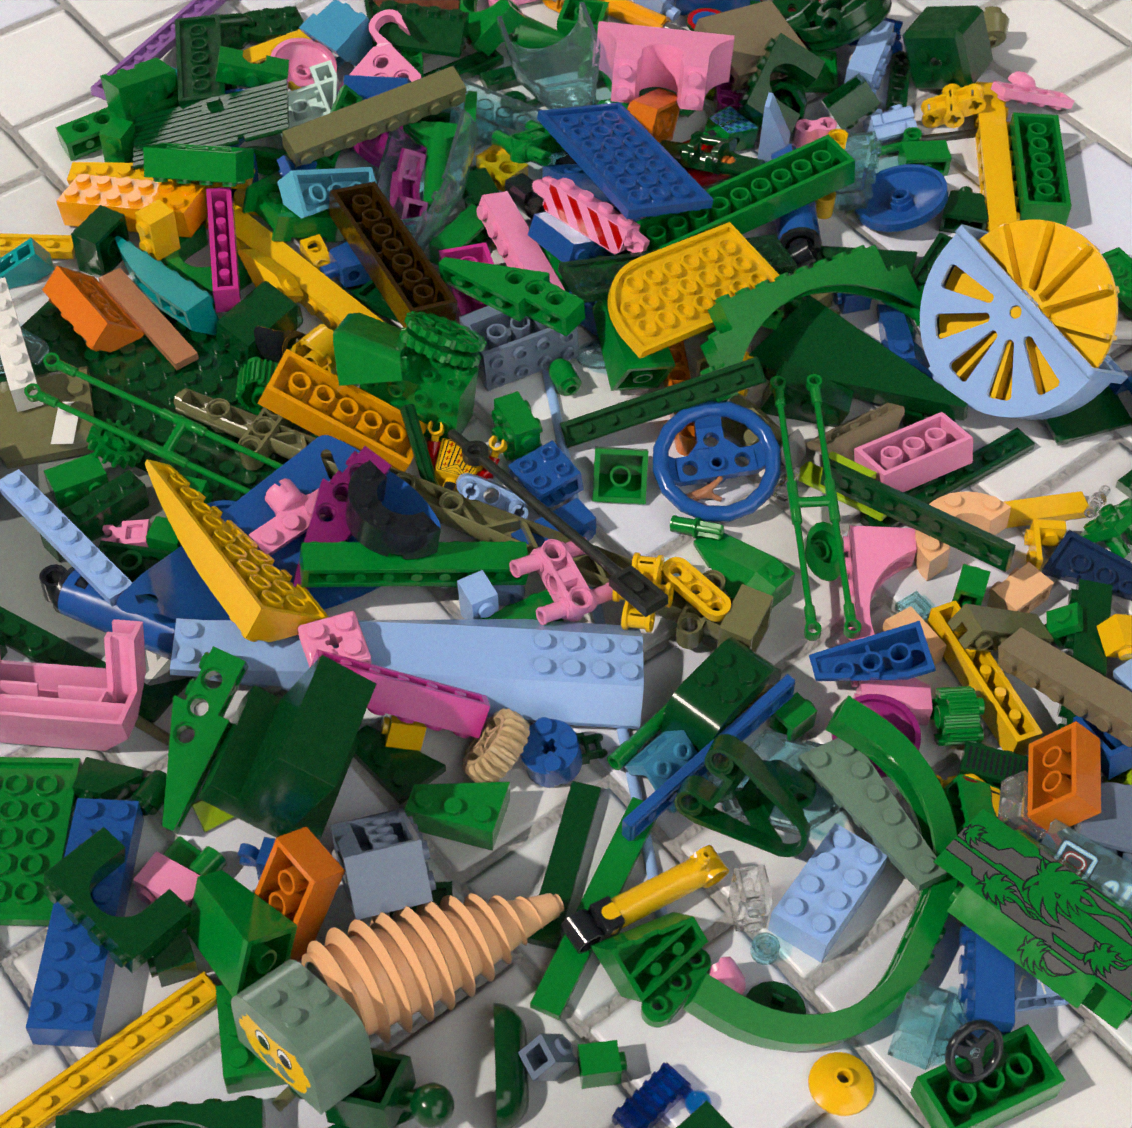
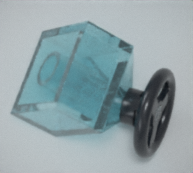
M918 980L906 993L887 1055L924 1070L945 1061L949 1074L955 1080L965 1084H972L984 1080L994 1072L1001 1061L1004 1042L1000 1030L993 1023L986 1020L968 1022L957 994ZM976 1030H984L979 1038L972 1033ZM993 1040L992 1055L983 1067L981 1058L984 1055V1049ZM956 1055L961 1059H966L971 1064L972 1073H963L957 1068L955 1062Z

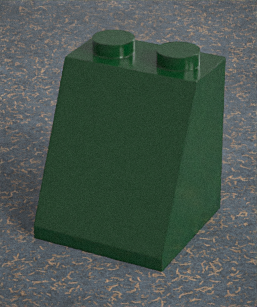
M264 281L217 321V342L233 354L236 359H239L246 365L248 359L253 357H259L264 360L256 346L254 337L255 327L261 326L278 331H297L298 305L268 281ZM296 337L290 339L287 349H291L297 342Z

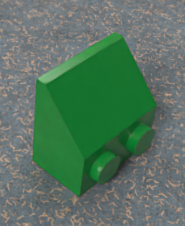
M595 446L592 501L646 504L648 449Z

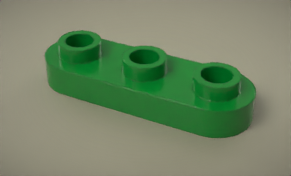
M701 948L642 1002L641 1016L646 1024L659 1028L666 1026L686 1003L696 981L705 974H709L711 958L707 951ZM697 958L700 960V963L694 964L690 959ZM679 981L682 985L675 987L671 982ZM660 1004L663 1009L655 1010L652 1006Z

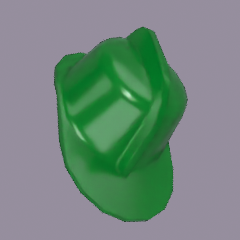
M826 522L816 523L810 528L807 537L803 540L806 563L813 574L821 580L834 581L840 576L833 525Z

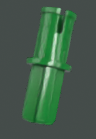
M673 515L670 521L671 532L689 534L695 539L699 536L721 540L724 535V526L722 524L702 521L700 517L691 519Z

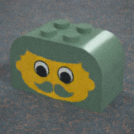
M292 959L287 960L232 998L231 1007L239 1041L321 1115L375 1075L369 1037L356 1012L346 1001L299 962Z

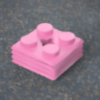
M354 611L298 626L299 639L309 668L311 667L316 649L371 664V655Z

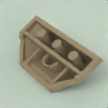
M886 403L875 410L866 412L825 432L828 454L833 451L854 461V448L897 431L905 412L904 406ZM819 436L806 443L808 449L822 455Z

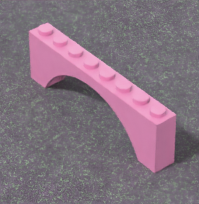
M849 525L847 536H843L844 552L847 554L845 563L851 601L854 603L856 619L861 623V632L859 637L855 639L848 638V640L855 641L875 634L870 617V601L878 588L887 579L913 565L917 550L914 528ZM849 627V628H848L849 630H852V631L857 630V629L854 628V627ZM916 678L908 680L851 681V686L856 687V694L854 693L853 698L865 694H881L892 697L910 709L919 725H928L933 710L931 687L929 684Z

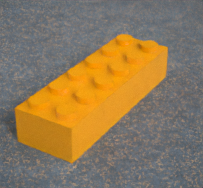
M79 174L56 201L64 225L77 227L102 205L124 214L128 232H137L135 212L158 199L174 211L179 237L191 238L208 216L205 185H195L193 183L179 184L171 181L154 182L149 179L138 180L127 177L116 178Z
M286 349L257 404L317 436H332L359 451L366 446L388 462L391 467L405 472L414 454L401 411L355 385L339 386L338 376ZM419 421L424 435L427 424Z

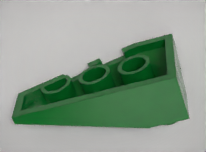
M724 533L721 540L698 537L694 540L693 545L707 567L724 575L725 590L731 598L734 599L742 584L774 596L772 608L791 594L795 573L775 557Z

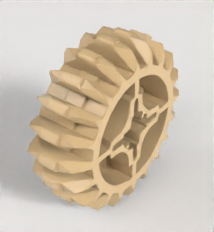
M503 708L499 712H495L492 717L487 718L480 737H474L469 742V747L465 751V757L462 761V770L475 783L498 782L500 778L505 777L509 770H512V766L518 761L520 754L524 752L523 748L528 743L527 738L530 735V725L516 711L513 712L509 708Z

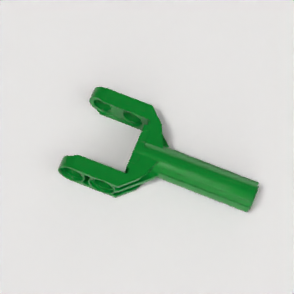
M468 90L465 95L463 126H459L456 123L426 121L405 125V133L415 143L427 148L423 201L428 202L426 212L430 214H440L446 210L450 150L465 145L475 137L477 91Z

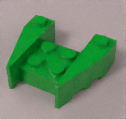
M278 171L247 186L242 212L249 213L255 211L273 228L272 241L290 242L291 238H309L318 234L322 238H326V242L345 240L330 217L329 209L301 219L283 204L277 183L281 179Z

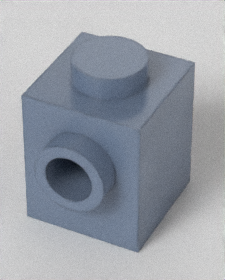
M541 1033L518 1052L532 1081H556L578 1063L573 1054L572 1044L563 1034Z

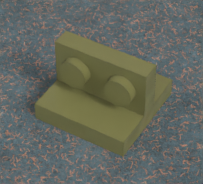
M740 393L731 399L733 403L753 410L771 427L776 440L782 441L780 427L755 403ZM727 417L721 421L722 426L743 447L752 446L759 442L758 437L744 424Z

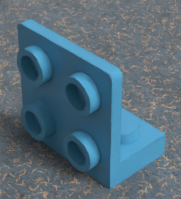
M684 730L664 731L624 766L630 775H643L647 777L656 791L698 752ZM710 772L703 777L709 782L713 779ZM675 803L667 809L669 813L677 811Z

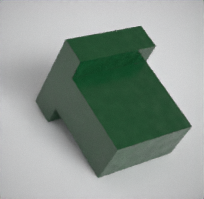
M321 655L282 698L254 685L239 704L198 799L274 837L307 827L320 841L360 741L355 737L376 683Z

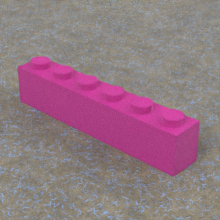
M231 187L206 189L213 295L216 313L228 312L241 301Z
M316 649L311 666L321 655H324L376 683L367 707L371 713L384 716L385 713L394 715L397 719L406 723H413L414 721L424 723L426 727L436 731H441L442 729L450 730L462 738H469L470 736L480 737L490 709L486 695Z

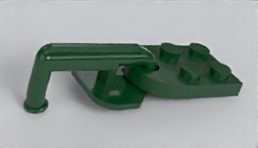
M296 6L273 9L264 8L262 10L248 11L244 14L220 15L222 46L241 50L250 41L264 43L299 30L304 21Z

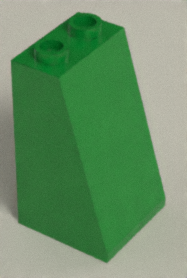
M608 294L601 296L593 306L592 311L611 391L658 388L675 368V362L669 347L639 358L618 334L611 321L608 311Z
M223 870L197 877L191 906V924L187 927L186 932L231 996L234 997L290 959L298 925Z

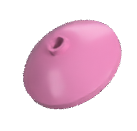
M292 38L279 43L271 53L272 57L289 60L287 82L291 80L298 87H305L314 83L309 68L311 66L331 60L335 72H337V63L331 51L321 43L311 39Z

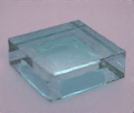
M915 591L898 601L894 609L899 613L911 606L923 620L929 618L931 608L933 607L918 591Z

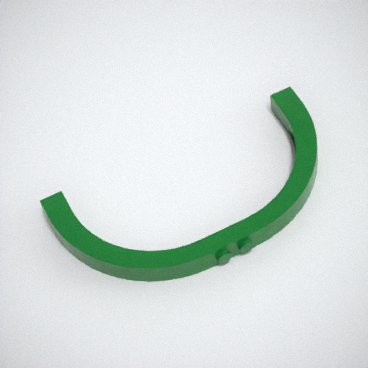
M848 695L837 706L825 730L863 753L884 771L898 788L909 806L917 830L935 856L938 857L957 837L956 825L950 804L939 780L919 750L903 733L879 714ZM947 872L946 879L920 891L913 914L883 977L866 997L850 1007L824 1014L803 1015L786 1013L758 1004L709 974H705L696 981L683 1010L733 1039L770 1050L789 1052L811 1051L848 1041L877 1025L892 1014L911 993L923 971L930 967L935 957L932 953L935 944H939L946 933V928L943 926L949 915L947 910L952 904L948 900L957 888L958 880Z

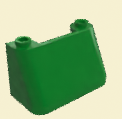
M349 313L333 332V346L339 386L403 381L405 372L410 370L408 356H404V352L408 347L399 338L401 329L362 313Z

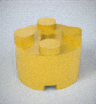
M320 324L295 343L291 351L338 376L333 346L334 331L326 325Z

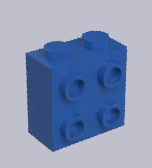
M553 440L508 465L510 476L549 509L584 490L581 472Z

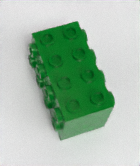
M408 347L404 352V356L409 358L410 370L405 372L403 381L360 384V389L399 410L404 405L414 404L419 421L427 425L430 421L433 422V432L440 430V422H442L445 431L439 437L441 442L443 438L450 439L448 438V432L451 429H455L462 434L471 420L479 368H471L469 366L463 368L459 365L452 366L446 362H439L434 358L430 359L426 355L417 353L415 349ZM426 428L424 437L431 439V435Z

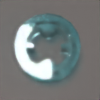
M757 934L752 941L750 949L753 960L761 965L774 963L779 954L780 942L773 934ZM761 944H767V948L772 947L769 954H764L763 949L759 951Z

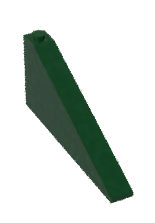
M811 295L749 354L753 357H759L765 378L769 381L783 362L787 361L854 391L852 397L854 399L883 405L892 403L904 406V409L932 415L943 412L949 418L962 421L967 418L968 404Z

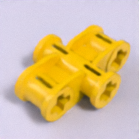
M976 83L962 88L957 84L946 85L942 89V95L928 98L922 102V124L927 128H935L943 124L949 128L960 127L964 123V117L978 114L985 109L986 103L983 98L985 94L983 86Z
M635 552L632 566L668 595V604L665 607L670 608L673 601L674 585L672 582H668L666 585L661 584L663 564L665 563L664 555L650 557L641 556L639 552ZM613 590L612 595L614 602L625 600L616 591ZM625 600L621 619L622 629H645L647 633H651L654 627L656 612L645 617Z

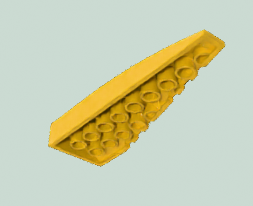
M146 460L145 466L178 540L199 575L228 613L229 619L242 632L241 635L245 639L252 642H257L258 640L266 642L281 640L299 635L298 626L329 617L305 587H301V584H297L294 587L290 581L292 575L286 570L281 569L280 571L274 567L273 563L275 560L269 554L257 550L258 544L231 520L225 522L221 518L222 512L216 506L210 507L204 503L206 497L201 492L190 488V482L171 465Z

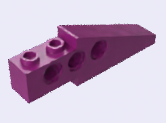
M364 446L359 453L354 451L345 463L348 467L343 473L338 470L330 482L323 478L317 492L304 543L313 541L347 542L351 538L352 533L347 526L345 518L346 502L338 500L335 495H343L347 498L350 479L354 472L365 462L370 460L386 476L391 465ZM325 514L329 516L332 521L325 522L319 517V515ZM299 561L293 580L294 587L297 584H301Z

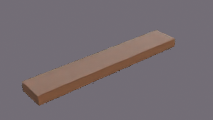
M121 268L98 278L99 283L140 327L147 338L176 370L199 359L198 353Z

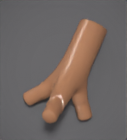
M719 476L713 482L707 483L704 487L686 495L696 501L714 499L721 502L722 497L714 494L713 489L723 478Z

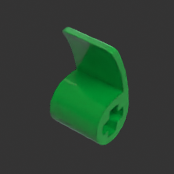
M178 836L163 854L200 876L222 870L227 865L223 855L214 848L206 846L200 851L181 836Z

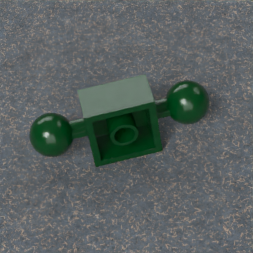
M371 1048L375 1075L325 1112L329 1123L350 1128H395L402 1111L408 1110L411 1111L413 1118L421 1126L438 1128L450 1120L455 1104L451 1092L445 1086L438 1083H427L416 1091H412L416 1084L411 1056ZM288 1085L290 1091H291L296 1097H298V1098H300V1099H303L299 1094H297V1093Z

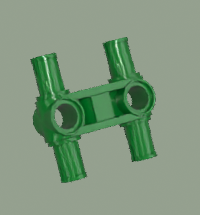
M529 120L526 123L525 128L527 129L525 131L508 135L500 130H496L492 134V144L505 149L507 154L510 155V160L515 163L534 161L542 166H547L551 162L549 157L552 154L564 151L563 147L545 127L534 120Z

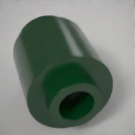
M154 770L152 774H147L131 796V801H139L143 816H148V814L156 815L164 804L167 774L163 771Z

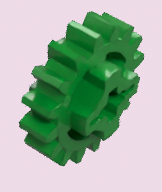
M106 419V423L137 437L139 431H131L130 424L123 426L120 420L112 423L110 419ZM94 424L86 439V442L89 443L88 450L95 451L93 457H101L102 464L110 462L112 468H115L116 465H120L122 469H126L127 465L132 468L135 467L136 463H140L145 451L140 445Z

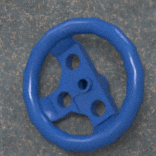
M709 401L680 410L663 425L653 446V474L662 495L680 512L694 518L700 517L702 521L731 522L753 514L773 495L781 476V448L771 427L753 410L730 401L718 403ZM721 417H727L744 424L758 437L759 442L745 447H738L724 438ZM694 422L696 446L688 456L670 457L669 450L675 436L689 423ZM713 437L718 441V444L714 447H709L705 445L704 439ZM745 457L748 459L749 465L740 467L735 463V459ZM687 465H692L698 472L695 475L689 476L683 472V468ZM765 469L757 489L746 499L727 506L703 504L689 498L677 487L706 482L711 483L721 476L723 480L718 484L720 485L726 479L754 475Z

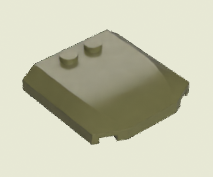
M87 366L78 368L79 371L90 375ZM60 371L35 376L41 391L59 398L60 402H73L71 407L95 417L91 383ZM8 381L0 382V459L4 462L7 469L95 452L88 450L89 443L86 442L93 424L78 417L73 444H51L58 408L44 404L43 406L17 412Z

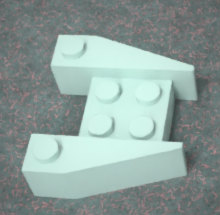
M331 60L309 67L314 81L313 84L288 92L290 128L330 113L340 86ZM282 134L270 136L283 150H285L283 147Z

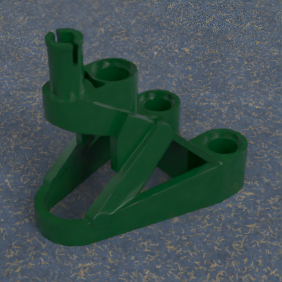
M730 734L718 735L712 742L704 760L706 768L713 775L721 779L722 782L717 787L701 776H689L684 780L674 800L677 811L695 824L779 857L789 858L800 854L805 849L811 835L810 825L804 816L802 808L808 807L812 803L816 794V781L803 768L799 772L781 760H762L747 744ZM747 775L750 779L747 781L744 787L737 788L741 781L744 779V777ZM736 798L750 826L714 807L717 803ZM775 805L799 830L801 840L792 844L783 843L768 819Z

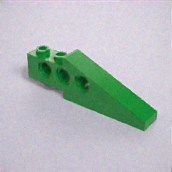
M444 257L438 263L440 277L445 284L519 322L527 316L567 337L585 319L584 300L561 289L557 285L551 284L550 274L547 272Z
M214 646L210 653L205 652L198 666L201 671L196 680L191 679L185 690L186 700L176 695L173 697L162 826L176 834L179 833L192 807L191 804L194 803L231 725V722L223 717L249 667L245 660ZM212 676L222 677V683L219 687L212 689L207 686L208 680ZM198 703H207L209 708L204 715L197 716L194 714V707ZM187 729L194 730L195 736L189 743L180 742V735L183 731Z

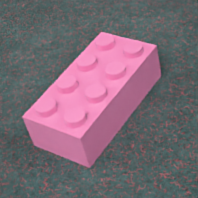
M940 412L854 448V462L877 472V481L905 492L973 463V437L947 415Z

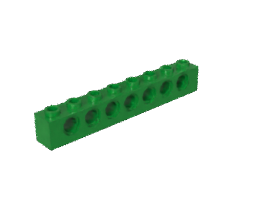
M225 83V89H237V85ZM178 89L139 116L178 107ZM108 107L55 127L60 144L71 161L102 149L99 133L112 117L119 118L110 112Z

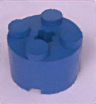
M547 717L539 718L529 727L528 743L523 748L524 752L520 754L525 770L533 782L543 787L552 788L555 785L570 783L578 775L582 767V752L577 735L563 721Z

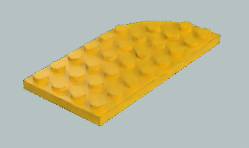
M728 222L638 257L624 265L616 274L610 287L608 311L618 334L639 358H643L715 327L708 310L716 304L715 300L726 294H729L730 297L736 296L735 292L745 287H749L750 290L755 289L756 284L767 279L770 283L774 282V278L779 276V274L744 236Z

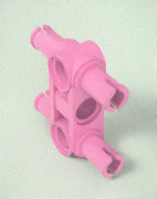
M548 539L541 547L533 549L530 555L511 560L509 563L510 571L515 578L536 571L552 597L554 603L536 609V617L541 625H546L560 618L573 622L579 621L585 614L594 611L597 605L613 601V589L609 586V583L594 589L588 587L572 559L585 553L571 541L564 543L555 539Z

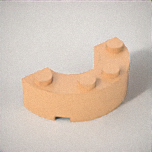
M978 492L949 493L929 504L993 535L1007 528L1011 509L1009 505L997 497ZM915 529L917 550L914 562L919 573L928 581L947 568L950 547Z

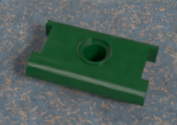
M103 540L100 541L98 549L132 583L145 571L173 552Z

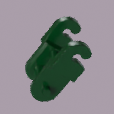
M584 732L576 733L579 744L584 745L586 754H582V765L590 764L592 759H603L607 756V750L602 749L601 746L602 734L584 735ZM588 744H595L596 750L590 751Z

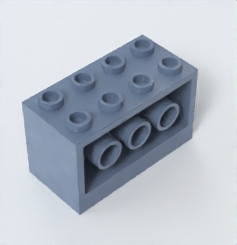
M490 306L459 317L461 325L470 327L471 330L478 332L487 341L484 351L478 352L481 356L479 366H475L479 368L478 376L487 391L549 369V365L556 359L563 358L570 361L579 357L578 327L566 337L527 316L519 322Z
M403 808L330 825L337 861L345 870L341 882L356 920L380 915V912L388 913L404 909L405 906L413 907L433 902L431 891L436 890V883L432 870H429L428 863L425 862V860L430 859L428 844L423 839L421 831L419 832L417 824H414L413 817L407 816Z

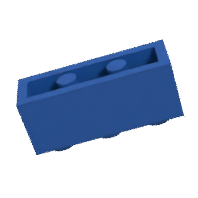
M578 498L553 511L588 541L596 534L597 518ZM543 517L534 521L538 524L557 530ZM522 529L511 533L514 539L526 542L529 545ZM532 533L538 547H541L548 540V538Z

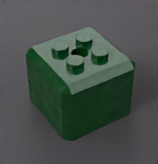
M977 5L927 6L902 35L913 84L919 90H942L948 84H957L961 88L974 84L993 61L984 12Z

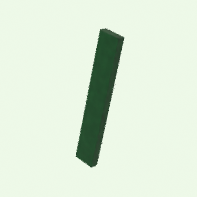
M576 781L571 783L539 895L548 893L558 894L562 899L564 911L560 913L558 918L527 939L529 944L554 950L558 948L562 934L561 924L567 916L601 794V787Z

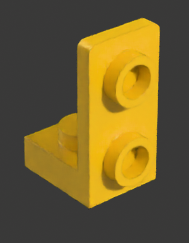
M1033 519L1030 529H1026L1024 534V544L1029 548L1026 564L1030 562L1040 571L1043 563L1041 545L1058 546L1067 530L1066 521Z

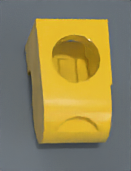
M320 234L300 240V255L318 270H320L321 266L330 264L329 252ZM310 244H317V247L308 249Z

